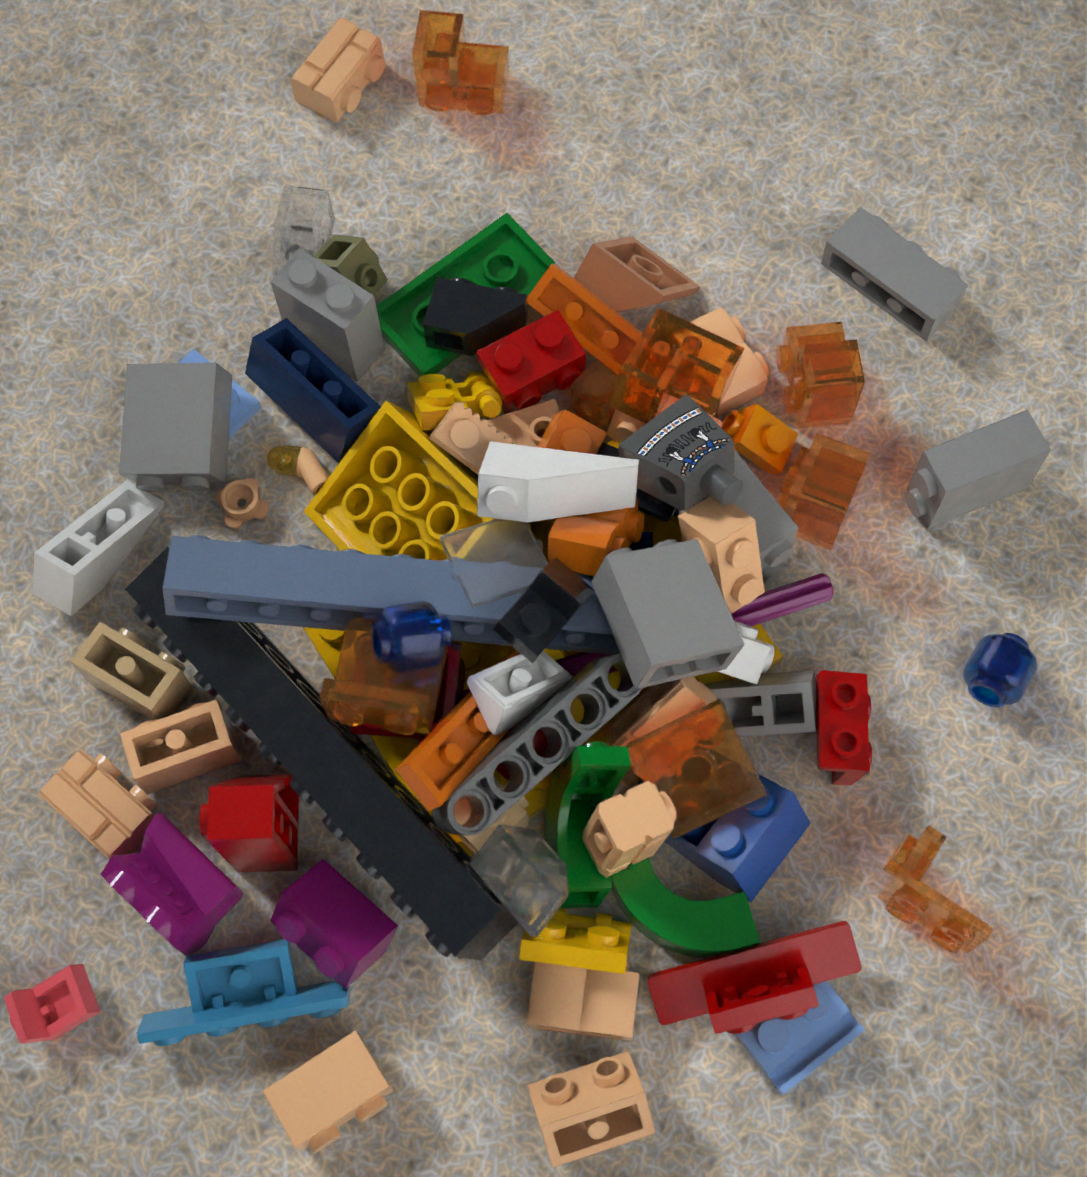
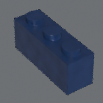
M287 318L252 337L245 374L333 459L340 463L381 406Z

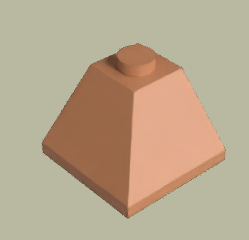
M633 236L593 243L574 276V279L616 312L694 295L700 288L698 284Z

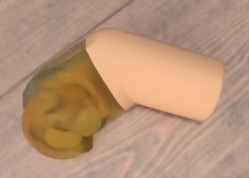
M278 445L271 448L267 454V463L271 469L284 476L304 479L314 496L329 478L316 454L308 448Z

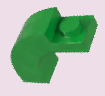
M590 742L583 746H577L575 751L553 770L547 798L544 832L545 877L549 908H598L612 889L611 876L606 878L602 874L600 875L582 840L583 830L597 805L612 798L616 788L630 768L631 762L628 746H609L605 742Z
M649 858L634 865L630 863L626 869L611 875L614 897L629 921L647 938L672 952L695 958H709L760 943L745 891L708 901H695L683 898L670 891L661 883L651 866Z

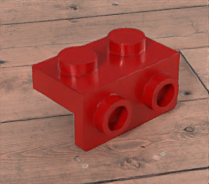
M559 310L476 351L478 362L501 396V408L505 414L516 409L520 410L536 405L543 395L556 388L565 390L572 387L585 373L586 352Z
M821 670L816 675L817 768L832 772V785H853L867 774L871 767L872 746L869 742L868 728L871 714V698L868 694L867 674Z

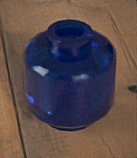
M427 601L388 606L380 613L379 620L372 623L371 640L373 651L378 663H386L388 668L397 674L434 668L441 663L445 647L452 644V629L449 619L446 615L439 616L435 607Z
M1013 633L989 634L978 641L964 667L963 676L968 685V691L974 699L986 706L1000 708L1004 705L1015 704L1022 699L1036 673L1038 664L1035 655L1029 649L1028 643L1020 636Z

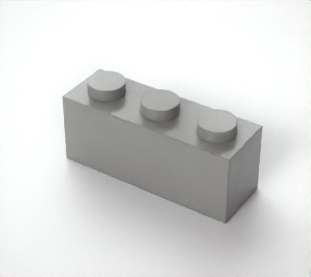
M862 207L827 240L821 261L824 267L926 342L958 309L968 287V284L961 280L960 276L953 269L940 265L925 254L924 250L917 243L907 241L893 231L885 220L879 216L871 215Z

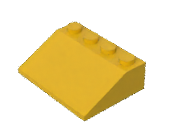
M387 400L303 511L341 551L353 549L365 554L383 556L406 554L415 559L437 561L458 559L469 564L490 566L502 563L532 524L531 522L478 516V474L430 440L429 437L433 430L422 431L413 413Z

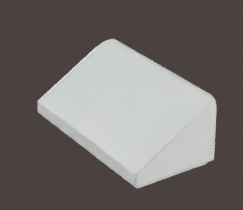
M543 651L533 663L522 654H519L470 676L467 684L487 727L496 736L517 726L566 684L572 676Z

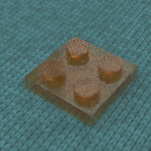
M720 699L626 743L629 755L643 782L650 781L652 784H655L659 792H666L675 807L677 819L673 824L674 829L670 833L673 839L767 795L766 789Z

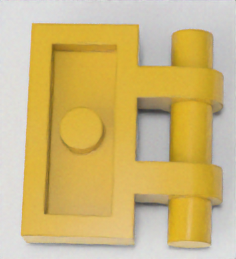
M477 371L469 372L463 383H454L452 378H446L440 374L423 375L416 382L406 383L407 400L422 431L435 429L454 402H463L464 408L470 407L472 413H478L480 417L495 418L501 412V396L492 387V383L487 375Z
M551 908L550 911L530 909L529 920L521 938L519 960L625 974L632 922L612 920L611 914L597 913L596 918L567 914V908Z

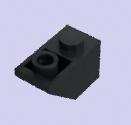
M437 277L423 323L426 347L467 356L476 354V351L526 326L528 320L527 295L518 293L509 287L491 288L475 285L463 278H453L450 280Z

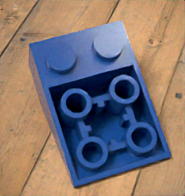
M700 742L685 754V760L676 773L669 777L662 775L653 783L659 792L664 791L667 793L677 814V819L673 824L674 829L664 842L719 884L734 893L745 891L749 902L754 900L811 824L793 792ZM641 779L636 786L644 783L645 781Z

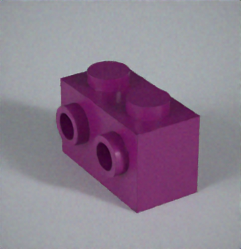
M321 859L281 892L270 922L276 926L278 932L285 940L296 944L315 962L317 968L324 975L333 978L344 989L350 986L386 952L399 926L324 859Z

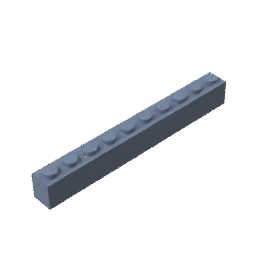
M192 535L189 537L172 536L162 589L166 615L374 634L387 633L396 636L419 638L437 636L452 641L511 646L493 628L529 588L541 570L515 568L509 564H495L492 566L469 564L458 559H446L443 561L415 559L406 554L393 556L372 555L353 549L340 552L313 549L306 545H293L291 547L265 545L254 540H243L240 542L212 540L202 535ZM577 574L594 589L592 580L595 576ZM595 591L545 649L609 655L620 653Z

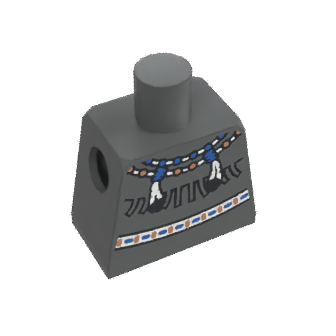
M684 395L618 444L619 457L639 460L637 488L681 511L690 510L708 495L722 505L727 506L738 497L742 490V481L732 475L734 473L735 444L732 438L688 395Z

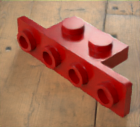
M843 920L654 972L647 976V984L661 1025H668L709 1013L715 1034L723 1032L740 1034L751 1030L759 1022L774 1018L791 1020L803 1016L808 1009L819 1006L814 984L858 973L862 970L851 927L847 921Z

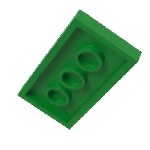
M505 213L376 305L382 337L419 377L437 374L462 355L426 347L423 323L437 277L450 280L453 278H463L475 285L491 288L509 287L518 293L526 294L528 297L550 265L555 262L508 213Z

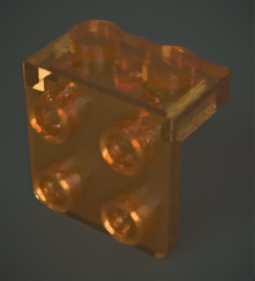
M362 618L350 620L347 624L335 679L324 678L320 700L327 716L336 722L346 725L360 726L363 723L383 726L385 729L399 734L410 735L415 732L430 734L449 647L447 635L440 631Z
M928 825L917 838L909 833L902 844H899L893 851L883 868L885 872L890 874V877L878 897L887 902L886 910L897 919L907 924H912L915 920L931 930L930 938L943 949L955 954L959 950L968 953L987 941L993 932V928L921 881L947 836Z

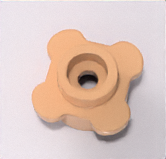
M253 478L235 480L216 493L215 500L225 511L224 522L227 527L239 529L243 526L244 522L254 518L263 519L268 515L269 506L267 502L260 498L258 493L260 485L257 480ZM241 500L246 501V505L243 507L238 506Z

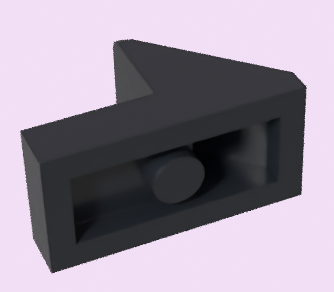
M555 558L538 573L529 588L498 621L493 630L533 663L595 590L558 558Z

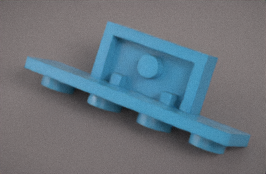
M285 939L186 956L183 965L191 1006L144 1015L137 1030V1037L140 1044L154 1042L157 1046H168L182 1041L188 1035L206 1032L208 1036L218 1037L234 1032L239 1026L258 1023L261 1027H274L287 1022L290 1017L310 1014L313 1018H325L335 1015L341 1011V1008L349 1006L351 988L348 986L344 989L337 981L298 987L290 942Z

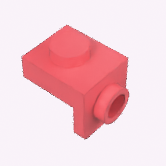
M83 964L69 965L32 989L13 990L4 996L11 1025L21 1044L54 1040L101 1012Z

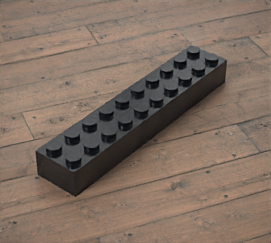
M167 547L125 588L137 602L132 608L136 615L152 629L158 626L165 633L167 638L163 641L164 646L181 662L185 663L187 660L191 662L198 670L193 676L194 679L208 694L213 697L219 694L229 705L225 710L228 718L242 731L248 732L250 729L261 741L257 746L261 755L274 767L279 768L283 765L294 777L289 782V785L295 793L306 803L311 805L315 801L327 814L322 819V822L328 830L342 842L348 838L360 851L356 856L358 863L376 880L382 876L395 890L390 895L392 901L408 917L413 918L417 915L430 929L425 934V937L440 954L446 958L452 954L459 959L482 960L525 915L449 833L443 832L437 827L432 814L360 736L350 733L348 723L255 623L166 615L162 588L169 554V547Z

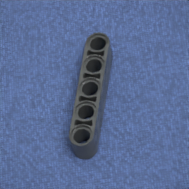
M621 653L602 656L592 660L505 735L441 806L432 809V816L437 827L443 832L452 835L471 836L485 831L572 754L577 746H581L634 699L643 688L635 689ZM612 665L620 674L621 681L617 690L611 687L608 681V672ZM575 697L584 706V715L580 723L575 721L571 715L570 707ZM538 729L544 733L547 739V748L541 757L535 752L532 744L533 736ZM499 763H503L507 767L510 777L508 785L502 791L496 786L493 778L494 770ZM461 797L466 798L471 806L470 818L463 825H460L454 817L455 803Z

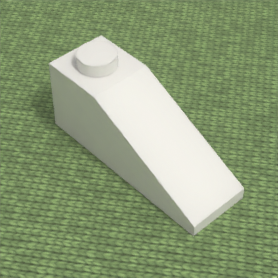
M490 441L478 473V516L534 522L635 507L639 460Z
M128 480L123 482L34 553L32 594L69 616L75 614L103 590L162 510L164 501L145 490L137 489L136 485Z

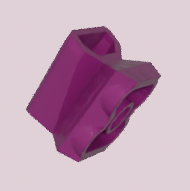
M161 812L154 816L144 833L141 853L112 856L100 874L163 938L185 956L193 955L208 942L215 926L244 895Z

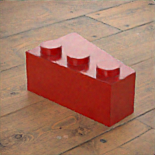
M291 774L241 775L209 787L208 804H202L200 807V832L202 836H207V841L237 872L298 871L300 797L289 785V782L294 778Z

